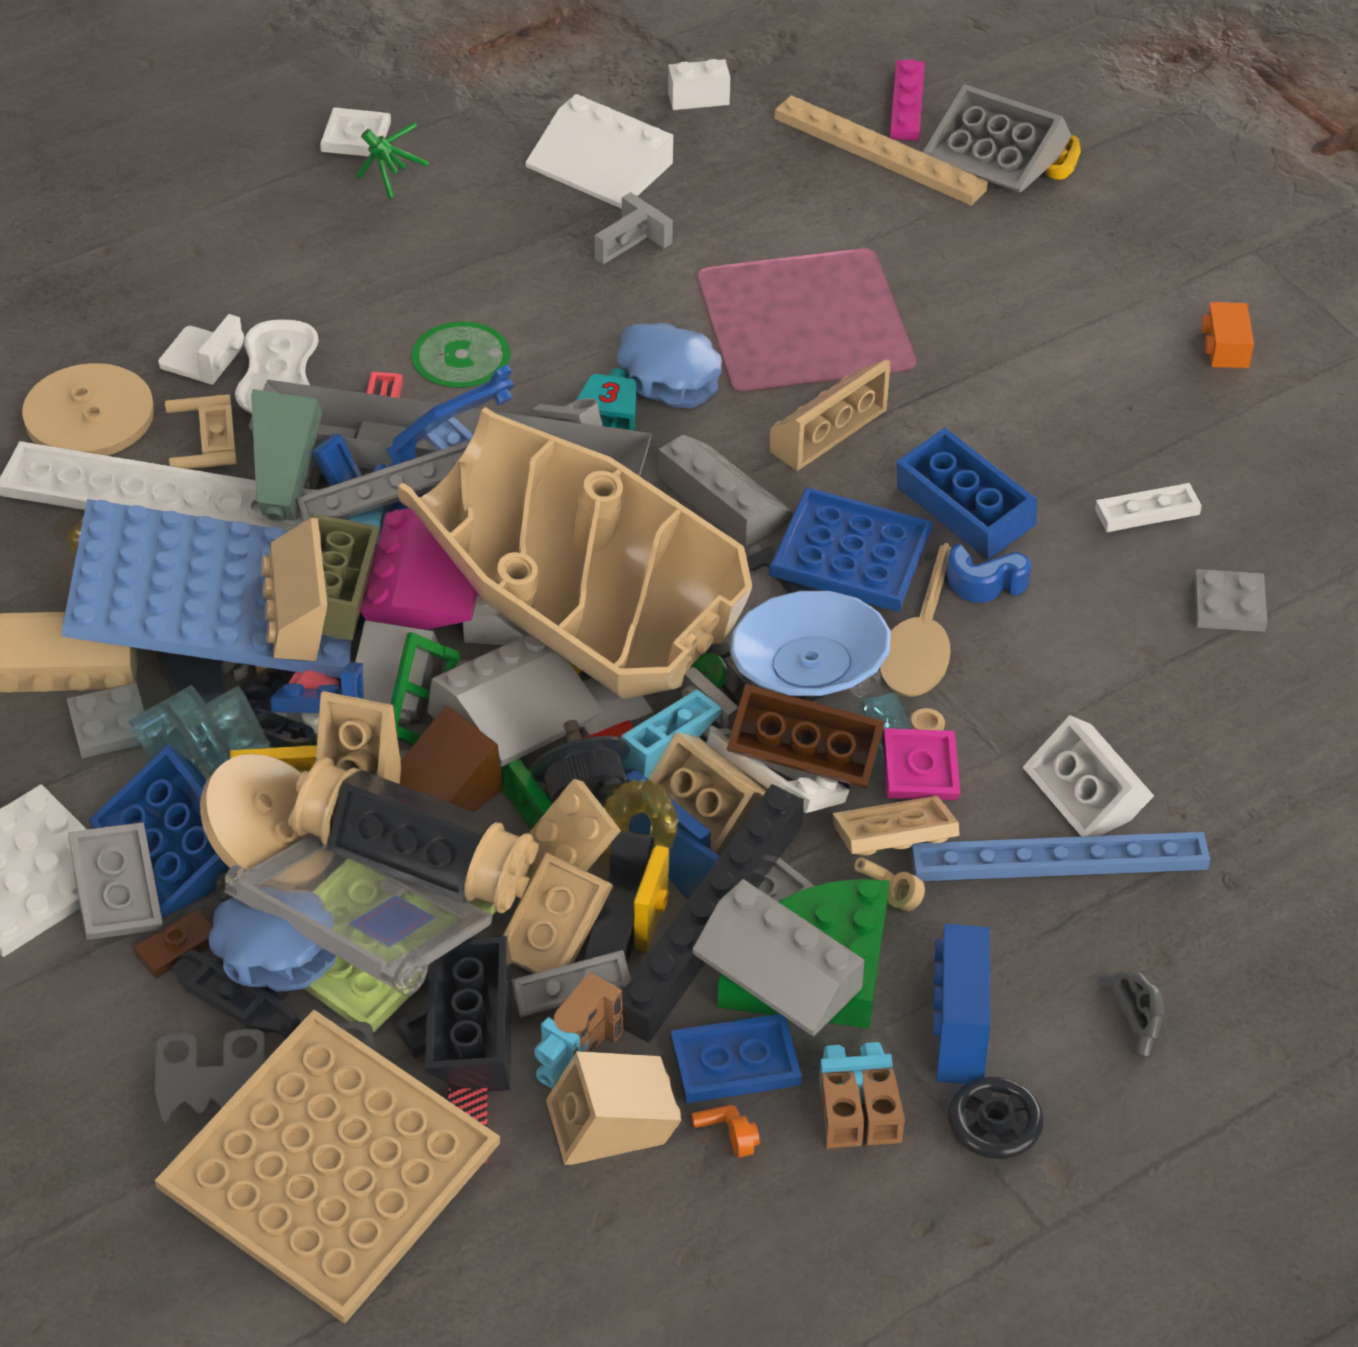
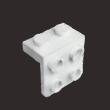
M228 314L214 332L194 326L185 327L158 360L160 369L213 385L243 347L244 333L241 330L240 317Z

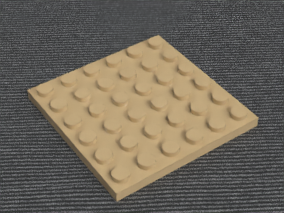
M313 1010L155 1179L157 1189L345 1324L498 1147L500 1136L319 1012Z

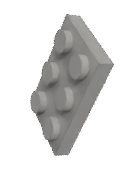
M144 822L69 832L68 842L85 939L92 940L162 930L163 923Z

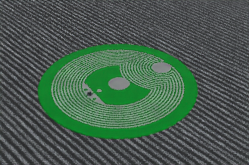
M460 321L442 324L425 332L414 344L411 356L415 369L427 380L442 386L463 388L488 382L496 370L508 365L511 352L507 340L495 329L480 323Z

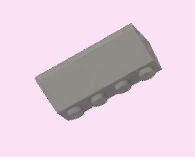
M681 435L658 449V478L745 548L791 521L794 514L791 509L708 444L686 435Z
M744 879L718 902L693 948L695 956L812 1036L816 1035L862 989L864 959Z

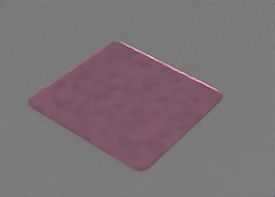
M862 248L703 268L698 273V279L732 386L737 390L751 391L842 379L861 367L885 359L891 362L890 373L908 371L917 364L915 353L878 256L871 249Z

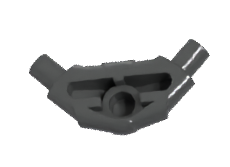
M1121 970L1116 974L1102 973L1099 980L1100 986L1113 989V995L1117 997L1121 1004L1120 1007L1127 1021L1130 1022L1133 1034L1138 1036L1134 1054L1149 1058L1153 1041L1158 1039L1161 1027L1166 1021L1165 1000L1162 992L1142 973L1134 974Z

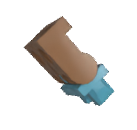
M590 972L558 1008L554 1015V1020L548 1017L541 1024L542 1041L534 1049L535 1057L542 1063L536 1070L538 1081L553 1089L576 1051L594 1052L605 1038L613 1043L623 1034V1013H621L623 1011L622 990Z
M879 1042L865 1043L860 1046V1056L846 1057L845 1048L841 1045H831L824 1048V1056L820 1062L819 1086L825 1120L826 1148L862 1146L864 1121L867 1146L903 1142L905 1117L895 1073L892 1068L891 1054H884Z

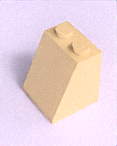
M576 1051L546 1099L564 1165L578 1164L663 1145L681 1121L680 1108L676 1105L670 1087V1077L665 1071L661 1056Z

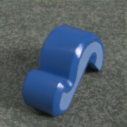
M958 543L949 552L946 579L950 588L962 599L974 603L989 602L997 598L1002 589H1008L1010 595H1018L1026 591L1030 580L1031 560L1024 554L1013 552L974 565L970 555L961 543Z

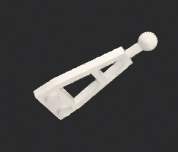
M710 725L702 734V736L707 738L706 743L767 789L771 784H774L803 798V812L805 813L842 804L846 801L849 789L840 785L837 780L727 751L732 732L728 728L718 729ZM770 768H772V769H774V770H776V771H778V772H780V773H782V774H784V775H786V776H788V777H790V778H792V779H794V780L788 782V781H786L785 779H783L781 776H779L777 773H775L774 771H772Z

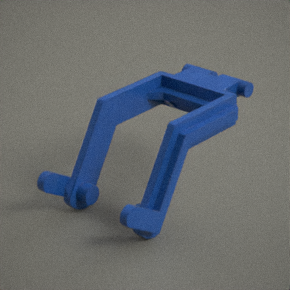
M509 365L496 370L488 383L433 407L393 439L392 446L387 449L393 462L388 467L417 458L415 454L416 444L444 421L492 399H495L498 406L509 402L513 398L509 391L514 387L512 380L508 379L512 373ZM383 463L373 468V471L375 472L387 467ZM428 492L423 493V494H420V495H417V496L420 498V497L424 496L425 494H427ZM401 501L391 504L394 511L408 508Z

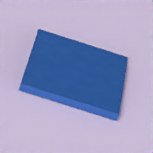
M806 487L770 565L768 576L822 591H832L848 595L868 604L900 612L931 534L933 522Z

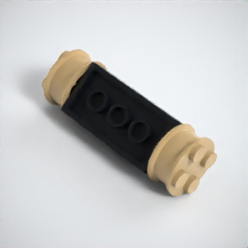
M328 757L319 759L309 772L303 771L297 781L296 791L299 794L295 806L289 815L288 825L293 827L294 832L300 836L311 833L321 837L328 851L462 903L465 900L474 902L477 899L494 904L495 911L499 913L509 910L516 897L522 898L529 885L530 878L526 874L529 865L533 863L537 855L539 844L534 842L532 835L528 833L519 837L504 831L503 824L364 770L351 768L346 771L334 766L333 760Z

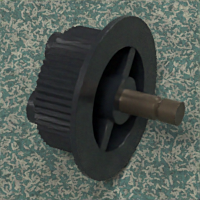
M577 720L565 722L563 726L568 743L557 746L538 757L530 768L531 776L534 780L546 784L552 804L573 779L583 781L602 807L613 804L616 801L615 795L623 791L622 789L626 787L627 783L622 763L630 754L628 742L613 736H596L582 739Z

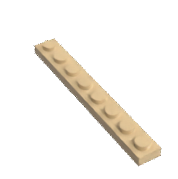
M791 95L775 109L774 119L968 205L972 206L987 191L988 181L974 174L956 168L896 140L853 123L848 119L805 102L800 98Z

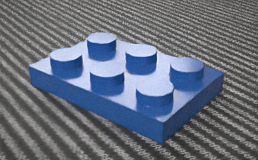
M781 1014L671 1031L670 1040L685 1103L801 1085L802 1075L786 1017Z

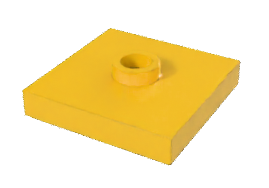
M656 845L653 848L634 900V946L637 950L648 952L661 913H664L669 895V848Z

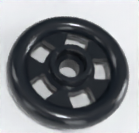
M982 1077L968 1082L956 1092L951 1100L948 1112L950 1127L957 1140L968 1150L988 1158H1011L1026 1152L1036 1143L1043 1129V1112L1037 1098L1020 1083L1003 1077ZM992 1092L1009 1095V1101L999 1097L991 1098ZM972 1099L981 1103L977 1113L965 1109ZM1015 1111H1026L1028 1122H1015ZM992 1117H996V1118H999L1000 1120L997 1121V1120H993V1119H991V1118H992ZM977 1124L986 1134L979 1138L969 1128ZM1012 1132L1016 1138L1012 1141L1001 1143L998 1136Z

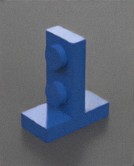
M348 663L341 672V690H339L337 685H321L317 689H305L302 684L296 683L283 685L271 698L272 712L319 713L321 693L324 691L364 699L363 663Z

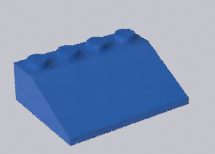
M169 745L158 753L88 820L94 829L144 822L161 918L215 891L217 875L224 869H230L213 849L203 828L200 815V799L206 780L189 759Z

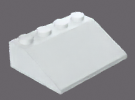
M575 94L558 109L527 159L526 167L622 209L623 196L630 192L638 196L673 164V135Z

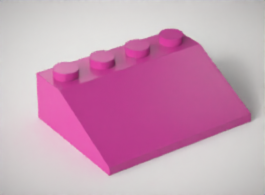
M407 508L386 513L361 613L366 621L423 630L471 621L478 593L413 510Z

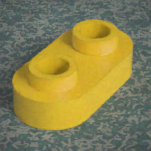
M1071 136L1059 158L1045 170L1047 177L1054 180H1063L1074 171L1081 153L1078 137Z

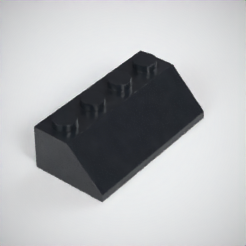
M507 936L467 939L429 965L425 1071L427 1074L461 1089L488 1088V1092L510 1090L511 980L513 963Z

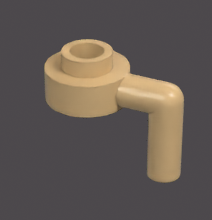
M863 857L856 860L854 864L856 871L874 880L890 881L888 903L903 912H910L920 905L925 893L924 883L920 878L908 872H900L894 875L886 868Z

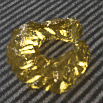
M632 779L628 784L623 783L618 789H615L613 796L607 798V804H604L603 808L619 829L629 832V822L632 816L644 812L651 821L650 836H654V844L669 849L672 848L677 834L678 816L664 788L651 780L646 781L642 779L637 782ZM612 842L604 850V852L609 855L611 851Z

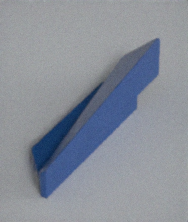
M636 769L629 770L625 773L626 787L615 795L616 801L607 807L629 832L654 836V847L658 845L669 848L668 878L688 900L719 858L718 854L710 850L711 831Z

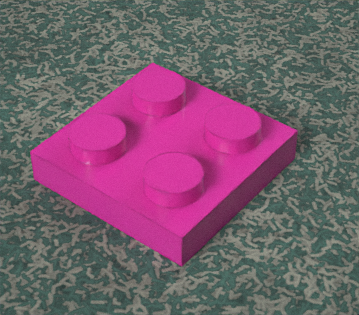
M884 728L882 747L886 798L919 799L938 795L941 800L958 801L961 793L955 731Z

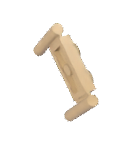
M230 394L165 401L166 414L199 410L202 455L169 458L170 466L196 469L237 464Z

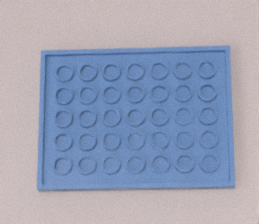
M87 499L61 637L301 673L310 670L335 678H341L342 670L350 663L352 641L321 635L316 661L273 657L272 643H267L266 641L267 625L270 621H266L264 616L267 599L263 598V582L265 577L261 576V562L263 556L269 555L271 542L289 530H282L278 527L250 525L240 521L231 522L213 519L208 516L200 517L181 514L176 511L155 510L139 505L130 506L111 503L106 500Z

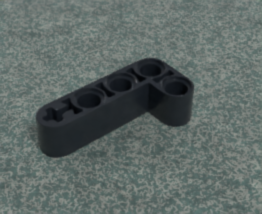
M621 830L612 840L610 873L607 882L611 883L613 887L595 920L585 960L623 950L628 964L634 944V900L654 848V836Z

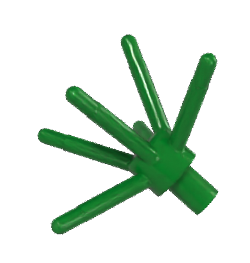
M413 122L386 139L383 136L377 137L370 129L365 130L361 138L369 145L368 151L370 154L357 173V178L361 179L376 158L388 197L392 199L394 194L384 161L393 174L398 173L393 162L401 169L406 168V165L394 154L423 166L429 165L427 160L393 147L390 144L415 129L417 124Z

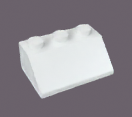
M1070 715L1023 766V769L1081 837L1100 836L1130 822L1154 796L1090 723Z

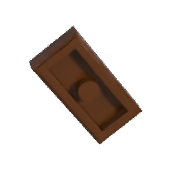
M196 909L134 947L135 956L157 979L170 971L171 967L185 951L195 950L201 952L208 948L209 933L213 926Z

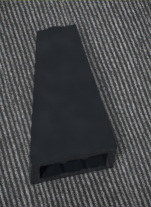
M156 651L191 741L224 732L221 722V709L225 706V661Z

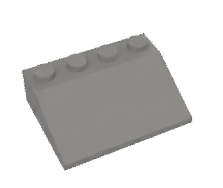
M964 84L923 153L974 174L988 182L1021 193L1059 158L1072 135L1063 116Z
M528 634L432 678L427 713L436 718L445 707L449 706L498 744L500 767L565 736L566 733L563 726L565 722L577 720L580 729L601 714L603 709L569 661Z

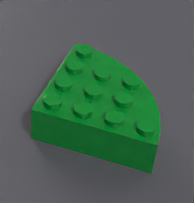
M856 879L829 882L803 889L777 901L865 960L862 989L828 1023L870 1029L890 881ZM722 973L720 974L717 1008L766 1015L780 1014Z

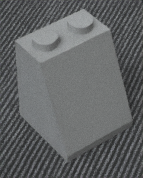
M365 621L355 662L363 663L364 699L390 704L406 634L413 632L439 644L434 631ZM416 648L408 681L430 690L432 678L437 676L442 659ZM405 693L399 723L410 724L411 720L421 722L428 702Z

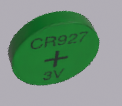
M706 653L700 656L693 667L720 689L727 676V667L724 659L713 653Z

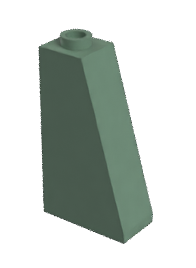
M253 389L251 402L257 504L262 515L269 520L282 522L284 519L295 521L299 508L296 497L302 496L312 457L311 452L314 450L323 413L317 398Z

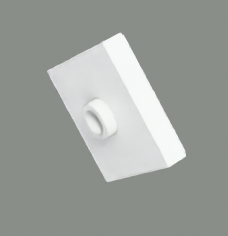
M333 108L320 143L321 152L369 156V145L361 138V135L365 130L370 129L377 137L383 136L386 138L391 123L390 113Z

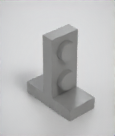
M630 192L622 197V218L595 235V259L601 264H605L646 238L664 249L672 244L673 220Z

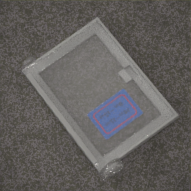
M313 834L247 871L239 865H234L229 869L225 877V893L256 910L287 920L297 932L311 942L393 987L405 996L414 994L420 988L426 977L428 964L491 925L492 920L491 914L467 901L459 902L328 851L321 837Z

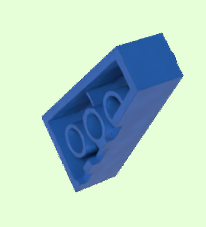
M944 924L943 939H935L934 961H939L935 962L934 985L940 986L934 988L933 1010H939V1012H934L933 1035L938 1036L936 1082L967 1084L970 1081L985 1076L990 1034V927Z

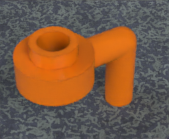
M734 1105L690 1113L694 1129L726 1122L736 1158L754 1155V1146L760 1145L756 1123H749L745 1115L741 1116Z

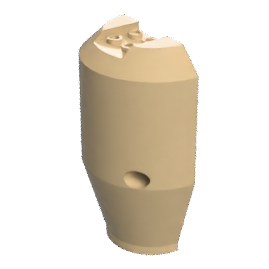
M486 407L481 410L478 425L463 455L448 475L435 488L419 498L403 482L398 486V497L401 503L413 510L488 606L623 699L681 687L684 674L699 656L704 654L711 644L724 642L739 618L752 589L743 545L613 458L497 415Z

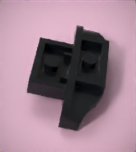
M187 950L171 967V972L176 974L178 983L187 994L191 993L243 1024L246 1029L276 1032L287 1039L301 1024L294 1011L282 1001L290 991L276 992L268 987L241 985L227 976L223 968L222 958L214 961L195 950Z

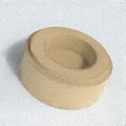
M929 708L916 710L912 713L909 720V729L944 730L945 726L942 714Z

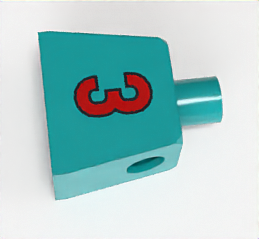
M619 368L612 369L609 375H591L577 400L586 398L597 400L603 427L635 431L636 381L628 378L627 373Z

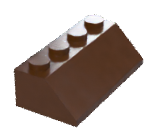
M745 684L727 751L867 789L885 721Z

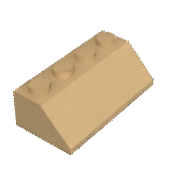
M885 359L859 368L849 376L842 378L839 383L827 391L821 392L818 397L806 405L800 406L794 413L782 421L776 422L770 430L769 452L796 471H799L887 410L891 362Z
M310 518L272 541L269 555L262 557L261 576L265 577L263 582V598L267 599L264 616L266 621H270L267 625L266 641L267 643H272L274 658L306 661L317 660L327 611V597L318 518Z
M65 612L0 613V692L106 690L133 684L136 682L137 649L134 647L61 637Z

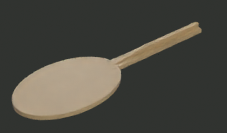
M944 543V546L940 545L920 616L907 619L891 630L890 654L879 668L885 685L892 692L901 696L914 697L927 693L941 681L949 665L950 641L944 628L933 620L946 575L948 555L952 548L949 547L948 543Z

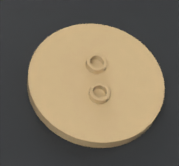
M88 363L70 366L43 378L28 393L23 404L22 415L25 430L35 444L108 456L131 446L146 433L153 420L154 404L148 385L135 373L115 365Z
M245 754L225 761L206 781L200 799L201 820L210 844L223 862L243 879L251 875L254 866L312 835L307 833L300 836L294 832L293 827L288 825L289 815L295 806L299 794L296 791V785L301 772L281 760L266 755ZM326 850L262 888L280 892L303 889L314 883L326 872L334 859L335 853Z

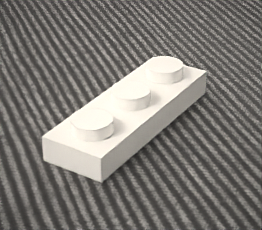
M1190 483L1096 500L1095 511L1106 532L1200 515L1202 505Z

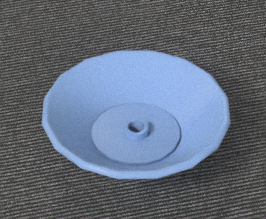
M798 591L770 598L748 611L732 631L730 654L739 672L761 688L789 696H823L853 688L874 675L890 654L891 631L880 612L858 598L832 591Z

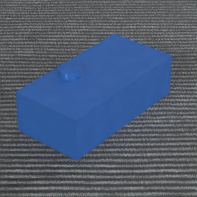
M945 427L896 461L897 488L987 560L1037 525V498Z

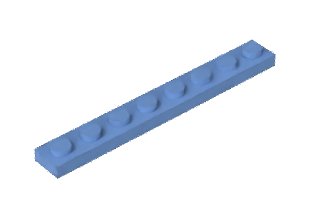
M1204 832L912 844L911 848L914 876H917L922 881L1209 870L1211 861Z

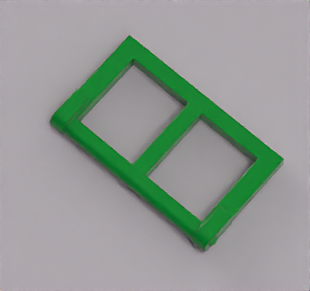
M413 632L406 634L390 702L393 705L397 740L411 746L417 742L421 735L398 726L405 693L429 702L430 690L408 681L416 648L446 661L444 673L457 667L461 655L460 652L442 646Z

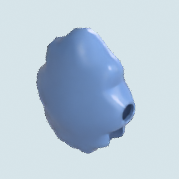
M669 323L634 324L627 326L622 332L620 348L616 354L617 363L629 375V378L636 381V392L648 399L661 401L670 407L692 409L699 404L705 403L717 393V381L719 375H721L722 358L712 348L710 339L705 335L692 330L680 329Z
M262 890L333 930L334 921L332 917L325 913L323 904L314 896L299 893L281 894L274 890ZM236 898L220 903L214 912L213 927L209 933L210 949L212 953L223 959V968L227 976L241 985L268 987L276 992L305 989L314 981L320 979L336 963V955L301 935L287 920L256 910Z

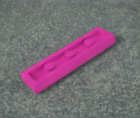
M911 59L896 60L890 139L919 141L925 62Z

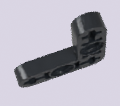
M264 669L221 709L222 729L230 735L266 748L315 746V732L312 727L270 712L272 710V696L283 685L289 684L292 678V674L288 670ZM260 699V700H263V701H256V702H254V701H250V700ZM264 728H272V729H275V730L264 731V730H261V729H264Z

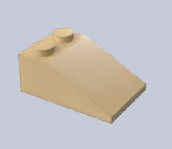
M325 691L322 692L316 762L323 757H328L333 760L334 766L346 771L351 768H357L400 784L401 762L393 705Z

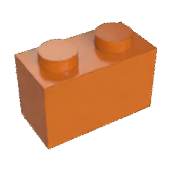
M1210 302L1208 314L1202 316L1201 331L1202 334H1207L1204 351L1205 354H1210L1211 367L1249 368L1254 340L1248 304Z

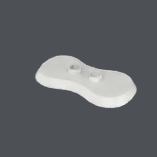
M269 320L253 326L244 338V346L249 357V368L236 388L235 397L238 404L250 415H252V390L263 391L267 379L310 385L305 374V367L308 358L316 349L319 341L318 334L311 325L296 320Z

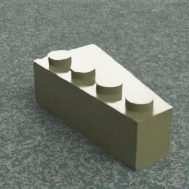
M312 513L311 518H318L327 597V611L322 635L335 639L353 640L377 550L380 526Z

